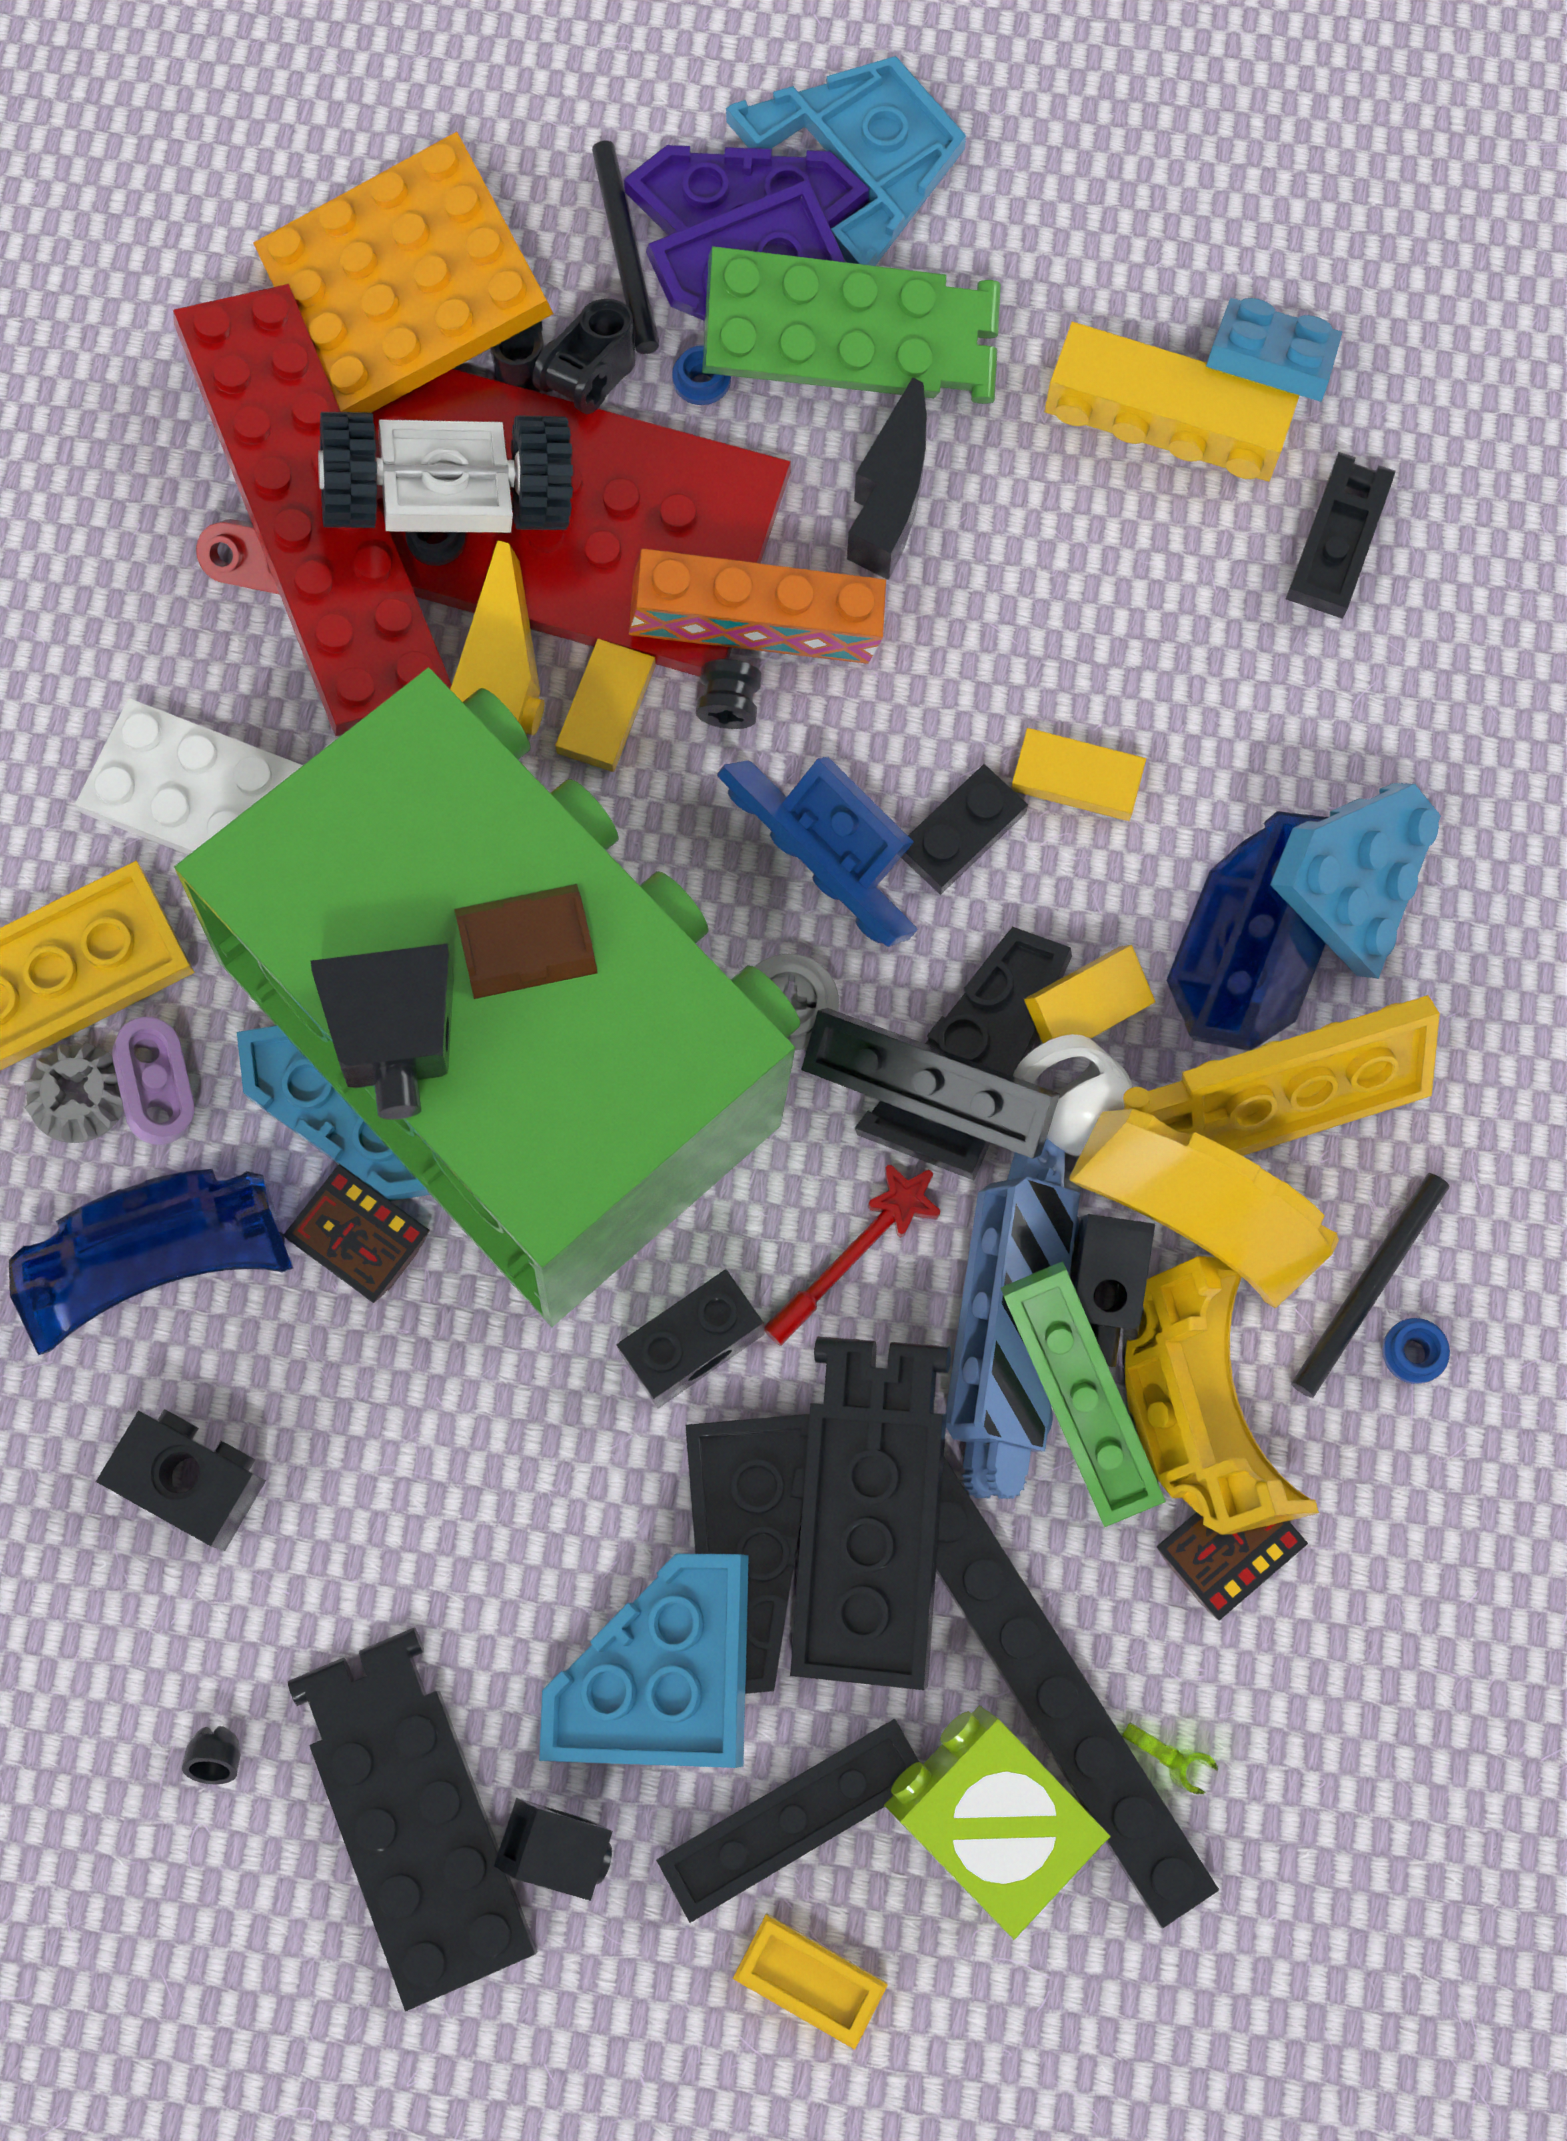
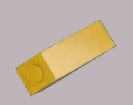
M497 541L450 690L462 702L480 688L490 691L510 710L526 735L534 736L541 724L545 703L544 700L539 699L540 685L520 561L509 543Z

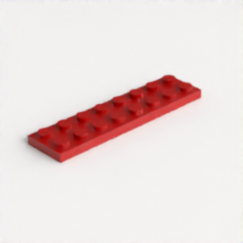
M280 285L173 309V320L177 334L335 736L344 734L428 667L451 689L452 684L390 531L385 530V519L377 499L375 528H334L323 526L322 492L319 488L318 470L320 413L341 411L290 285Z

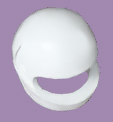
M1071 1034L1054 1038L1036 1047L1019 1063L1013 1076L1034 1084L1035 1080L1044 1070L1059 1061L1072 1057H1085L1091 1060L1090 1065L1077 1079L1065 1087L1054 1091L1060 1093L1047 1135V1139L1054 1145L1065 1151V1153L1077 1157L1080 1156L1102 1112L1123 1110L1124 1093L1132 1088L1133 1085L1125 1069L1093 1040L1083 1035Z

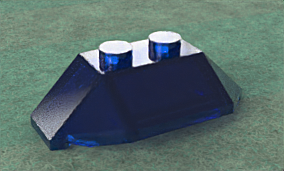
M1276 811L1263 823L1265 828L1242 841L1209 871L1166 979L1185 1022L1187 1032L1194 1041L1250 1051L1296 1022L1326 943L1270 884L1292 829L1307 821L1320 822L1329 817Z

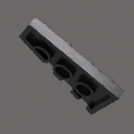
M1012 926L964 987V994L946 1017L942 1016L928 1033V1040L925 1044L1013 1076L1019 1063L1031 1052L1038 1036L1037 1029L1024 999L1063 978L1072 958L1071 947ZM879 1101L872 1112L868 1110L855 1126V1131L860 1137L973 1181L990 1146L988 1141L883 1101Z
M809 1414L688 1424L685 1426L695 1554L749 1555L745 1694L774 1692L802 1517Z

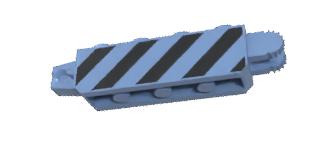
M1047 1138L1042 1154L1032 1159L1015 1152L1007 1180L990 1183L979 1191L977 1196L945 1412L947 1414L946 1428L952 1439L966 1442L963 1462L965 1473L962 1474L964 1477L962 1483L965 1484L964 1490L969 1491V1496H974L975 1498H991V1495L998 1496L999 1499H1014L1015 1496H1020V1491L1025 1490L1024 1484L1027 1483L1025 1476L1028 1475L1031 1452H1045L1047 1435L1052 1426L1053 1413L1051 1404L1001 1291V1287L1062 1261L1068 1274L1070 1273L1073 1244L1079 1230L1077 1215L1081 1192L1064 1188L1065 1151L1054 1145Z

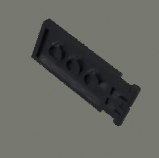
M817 1336L814 1347L815 1363L826 1364L824 1403H810L790 1676L925 1690L928 1687L947 1419V1414L934 1413L936 1372H949L951 1349L950 1346L891 1342L887 1368H876V1341Z
M415 1627L360 1650V1659L367 1675L354 1681L350 1667L343 1657L288 1681L289 1691L296 1706L309 1703L322 1740L309 1746L405 2012L538 1953L510 1876L494 1867L499 1847L441 1692L434 1691L426 1694L413 1657L424 1653L420 1636Z

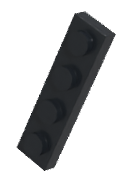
M830 1008L817 1011L801 1068L804 1072L1032 1159L1042 1154L1060 1093Z
M894 1718L659 1857L656 1861L689 1923L884 1808V1804L893 1796L891 1789L897 1778L908 1767L919 1762Z

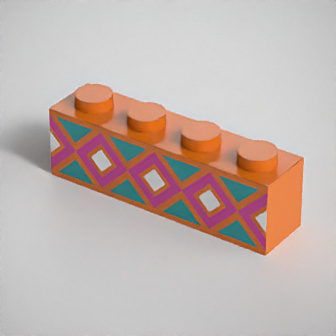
M641 549L633 577L629 635L869 664L883 639L886 579Z

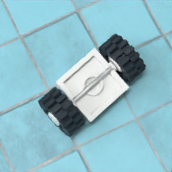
M320 413L318 470L319 488L322 492L321 503L324 527L375 528L377 485H382L386 531L511 533L512 518L514 524H516L515 528L521 530H567L569 526V516H571L572 509L570 498H572L573 487L571 485L573 465H571L572 443H570V427H568V419L564 416H515L512 426L513 440H511L512 460H507L503 422L379 420L380 458H376L375 462L376 444L372 413ZM510 487H511V492H512V495H513V496H512V501H511V495H510Z

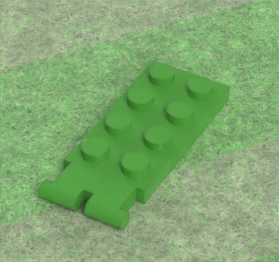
M712 246L708 261L702 373L902 395L911 379L915 378L923 382L925 398L934 399L940 393V388L972 391L971 401L974 403H993L995 401L997 348L977 345L978 338L991 339L998 336L1001 283L995 280H982L977 283V290L947 287L946 274Z

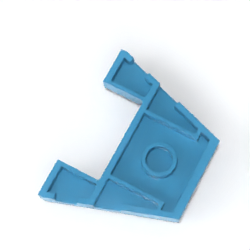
M896 56L829 75L826 78V84L799 92L794 86L774 91L773 99L751 106H748L746 100L733 103L726 108L727 124L748 148L772 149L802 128H807L826 151L833 153L869 188V201L871 203L831 229L847 263L876 266L965 150V133Z

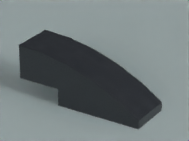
M915 378L911 379L862 461L855 477L854 502L862 505L863 508L848 532L847 560L887 580L890 579L905 549L916 516L923 477L927 413L923 382Z

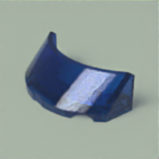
M213 1169L192 1170L155 1177L125 1189H118L58 1219L56 1223L59 1229L52 1237L37 1244L22 1246L9 1259L10 1298L37 1354L41 1355L52 1351L66 1337L104 1311L163 1284L200 1274L225 1270L258 1269L282 1273L294 1269L263 1174L246 1171L234 1178L220 1181L216 1179Z

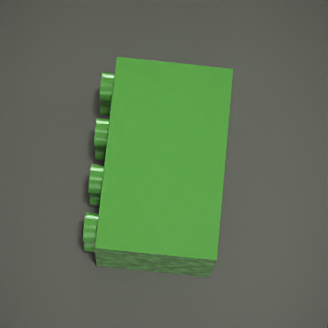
M428 667L176 864L174 868L218 963L269 1019L282 1030L290 1042L313 1064V1067L332 1085L333 1089L353 1111L364 1120L365 1124L394 1153L395 1157L420 1181L427 1189V1192L541 1317L553 1327L781 1126L796 1048L787 1038L800 1027V1019L785 994L759 969L747 965L732 979H729L696 945L708 933V925L698 906L676 881L665 873L656 871L642 884L638 885L610 856L607 850L619 840L618 832L609 815L588 790L575 780L567 779L550 793L526 769L519 759L531 749L528 737L514 715L493 693L480 688L462 702ZM577 884L598 973L474 999L454 909ZM448 943L454 975L448 1074L442 1077L418 1080L422 1110L419 1114L404 1119L380 1118L377 1111L375 1086L352 1088L346 1084L313 978L310 961Z

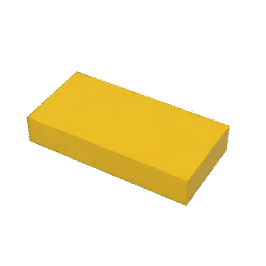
M597 639L555 744L557 754L614 772L655 670V657Z
M1027 728L1011 789L1017 793L1130 821L1147 758Z
M1132 945L1119 946L1024 999L1042 1044L1054 1038L1071 1034L1083 1035L1091 1039L1156 1002Z
M767 1913L733 1975L735 1981L854 2050L888 1986L884 1980Z

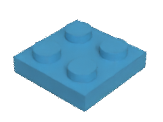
M1230 297L1206 367L1322 402L1343 331L1333 329L1330 323L1316 316L1302 315L1297 318L1277 312L1271 304L1260 299L1245 298L1238 300Z

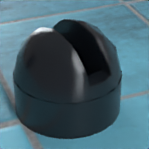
M218 1726L214 1733L208 1727L201 1728L190 1738L186 1747L182 1765L183 1773L188 1778L204 1784L217 1785L233 1781L237 1777L241 1757L239 1741L236 1735L224 1726Z

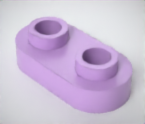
M154 1017L133 1019L121 1028L112 1050V1058L126 1121L133 1134L142 1141L155 1145L169 1144L179 1139L186 1132L194 1115V1100L180 1040L175 1030L160 1019ZM138 1048L149 1049L154 1054L155 1061L151 1063L139 1061L134 1055V1050ZM160 1107L167 1112L169 1120L162 1123L155 1122L148 1116L147 1109Z

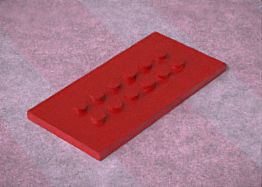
M455 369L449 370L372 412L376 444L375 462L376 458H380L379 420L503 422L507 460H512L511 440H513L512 426L515 416H564L568 419V427H570V443H572L571 465H573L571 485L573 487L572 498H570L572 509L567 530L516 529V524H514L512 518L511 533L467 532L466 546L460 556L454 561L441 566H431L418 561L408 549L405 538L406 531H390L416 597L475 613L497 541H502L510 544L520 561L530 629L595 647L597 639H601L655 657L656 665L701 677L702 666L706 662L715 659H729L732 647L629 635L633 577L641 549L761 564L791 473V461L601 409L586 415L577 410L572 401ZM377 485L376 499L384 517L382 485ZM510 487V495H511V501H512V496H513V495H512L511 487ZM442 532L433 533L428 537L427 543L438 544L444 541L447 535Z

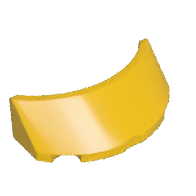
M1133 1108L1102 1112L1069 1177V1180L1079 1187L1135 1210L1208 1251L1242 1276L1260 1294L1264 1302L1273 1308H1277L1333 1254L1339 1242L1337 1233L1321 1224L1325 1215L1284 1181L1268 1173L1256 1163L1196 1132L1193 1134L1179 1132L1159 1121L1154 1115Z
M1197 1256L1147 1279L1143 1302L1144 1310L1137 1339L1127 1340L1125 1356L1127 1402L1129 1412L1133 1415L1139 1440L1158 1481L1172 1498H1182L1198 1514L1204 1517L1203 1525L1221 1535L1234 1534L1318 1514L1319 1510L1316 1500H1311L1297 1490L1266 1458L1245 1421L1237 1398L1230 1359V1331L1236 1293L1242 1276L1217 1257Z

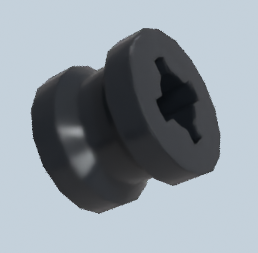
M715 659L706 662L702 666L700 677L701 683L705 686V693L697 700L696 716L702 722L719 728L744 729L754 725L757 717V706L753 703V694L761 687V671L749 663L738 660Z

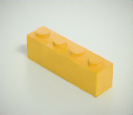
M1072 321L1050 381L1044 412L1057 416L1059 420L1068 425H1087L1113 433L1116 438L1126 443H1145L1168 450L1181 460L1191 462L1200 460L1226 468L1231 474L1239 478H1258L1270 482L1300 395L1206 367L1207 362Z

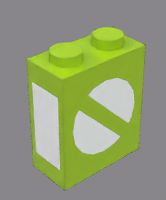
M979 1705L972 1713L969 1711L964 1712L949 1723L940 1737L942 1745L924 1764L921 1762L914 1763L897 1778L891 1789L893 1796L884 1806L993 1920L1015 1940L1111 1836L996 1716Z

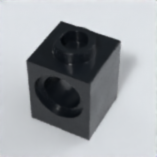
M516 1798L494 1867L516 1880L591 1901L596 1884H600L604 1880L610 1867L612 1847L609 1842L613 1831L589 1819Z

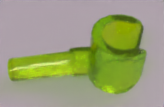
M1129 1722L1122 1734L1123 1738L1157 1758L1161 1764L1168 1767L1172 1782L1183 1790L1196 1795L1205 1793L1199 1787L1193 1786L1188 1782L1186 1770L1192 1761L1198 1760L1204 1766L1218 1771V1766L1210 1755L1193 1749L1179 1751L1170 1744L1166 1745Z

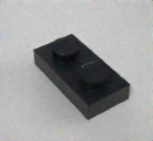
M983 764L908 835L914 843L901 858L941 895L1026 814L1028 804L990 768Z

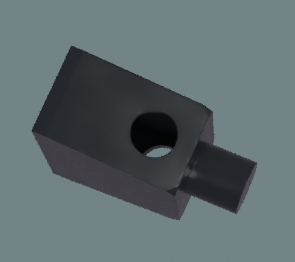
M448 943L311 960V971L347 1086L352 1088L375 1086L377 1111L380 1118L404 1119L419 1114L422 1110L418 1080L442 1077L448 1074L454 975Z
M1087 1214L1078 1217L1079 1230L1074 1241L1070 1279L1109 1367H1116L1121 1328L1139 1330L1155 1224ZM1102 1281L1110 1283L1116 1292L1114 1305L1105 1311L1100 1309L1094 1302L1096 1287Z

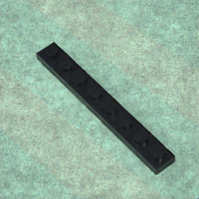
M944 1457L936 1573L1082 1806L1111 1836L1106 1841V1844L1158 1927L1163 1929L1218 1892L1219 1888Z

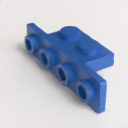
M829 757L818 758L787 797L751 761L746 760L724 764L717 773V776L729 788L728 795L730 799L745 812L755 814L771 830L770 837L779 849L790 856L798 857L813 873L812 878L816 886L827 896L840 900L857 917L855 919L856 924L863 934L877 943H883L885 946L890 947L909 940L916 933L917 927L877 888L878 884L914 841Z

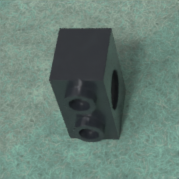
M725 1269L616 1345L622 1358L658 1409L764 1336V1322L730 1273Z
M166 1409L162 1411L158 1420L138 1410L96 1482L203 1543L226 1551L266 1482L263 1478L249 1471L256 1459L221 1440L215 1451H212L193 1440L199 1429L197 1426ZM195 1458L199 1465V1478L196 1484L186 1492L177 1493L172 1484V1474L175 1467L185 1459Z

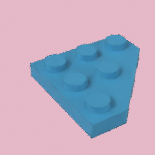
M1391 783L1380 788V794L1373 798H1358L1331 810L1329 818L1320 822L1307 821L1294 827L1270 884L1352 972L1359 977L1379 979L1386 958L1395 947L1397 930L1407 903L1416 892L1418 875L1429 846L1434 843L1438 834L1441 815L1416 784Z
M278 1026L237 1032L243 1093L248 1099L337 1164L346 1168L389 1201L430 1195L420 1181L395 1157L394 1153L384 1145L365 1124L364 1120L353 1111L333 1089L332 1085L313 1067V1064L290 1042Z
M675 1554L656 1573L658 1577L633 1603H627L590 1641L592 1645L566 1671H561L542 1690L539 1761L721 1768L744 1767L749 1555Z

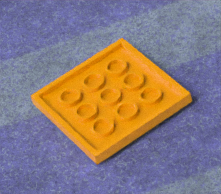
M457 131L253 242L273 286L290 285L341 412L372 413L554 314Z

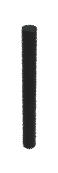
M599 141L593 145L592 153L626 306L629 307L633 314L635 348L639 354H650L659 348L615 146L611 141Z
M1428 1173L1291 1382V1385L1297 1391L1307 1397L1314 1398L1450 1188L1444 1179L1432 1173Z

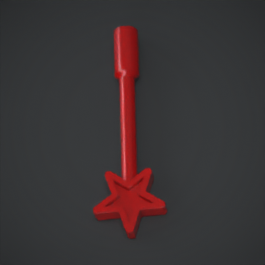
M892 1165L885 1167L884 1172L888 1191L871 1199L868 1204L870 1211L881 1213L806 1291H798L764 1326V1332L776 1344L782 1346L817 1310V1302L894 1222L897 1236L901 1238L905 1236L913 1217L934 1220L939 1218L940 1209L924 1196L933 1177L931 1170L928 1169L907 1180Z

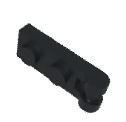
M1338 452L1286 600L1343 619L1353 596L1396 471L1378 465L1376 470L1355 464L1356 457ZM1345 487L1367 493L1366 499L1345 492Z

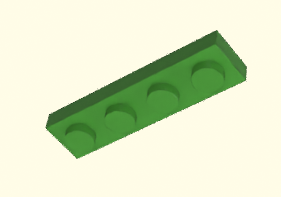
M1063 1261L1001 1287L1005 1301L1104 1528L1165 1503L1166 1500Z

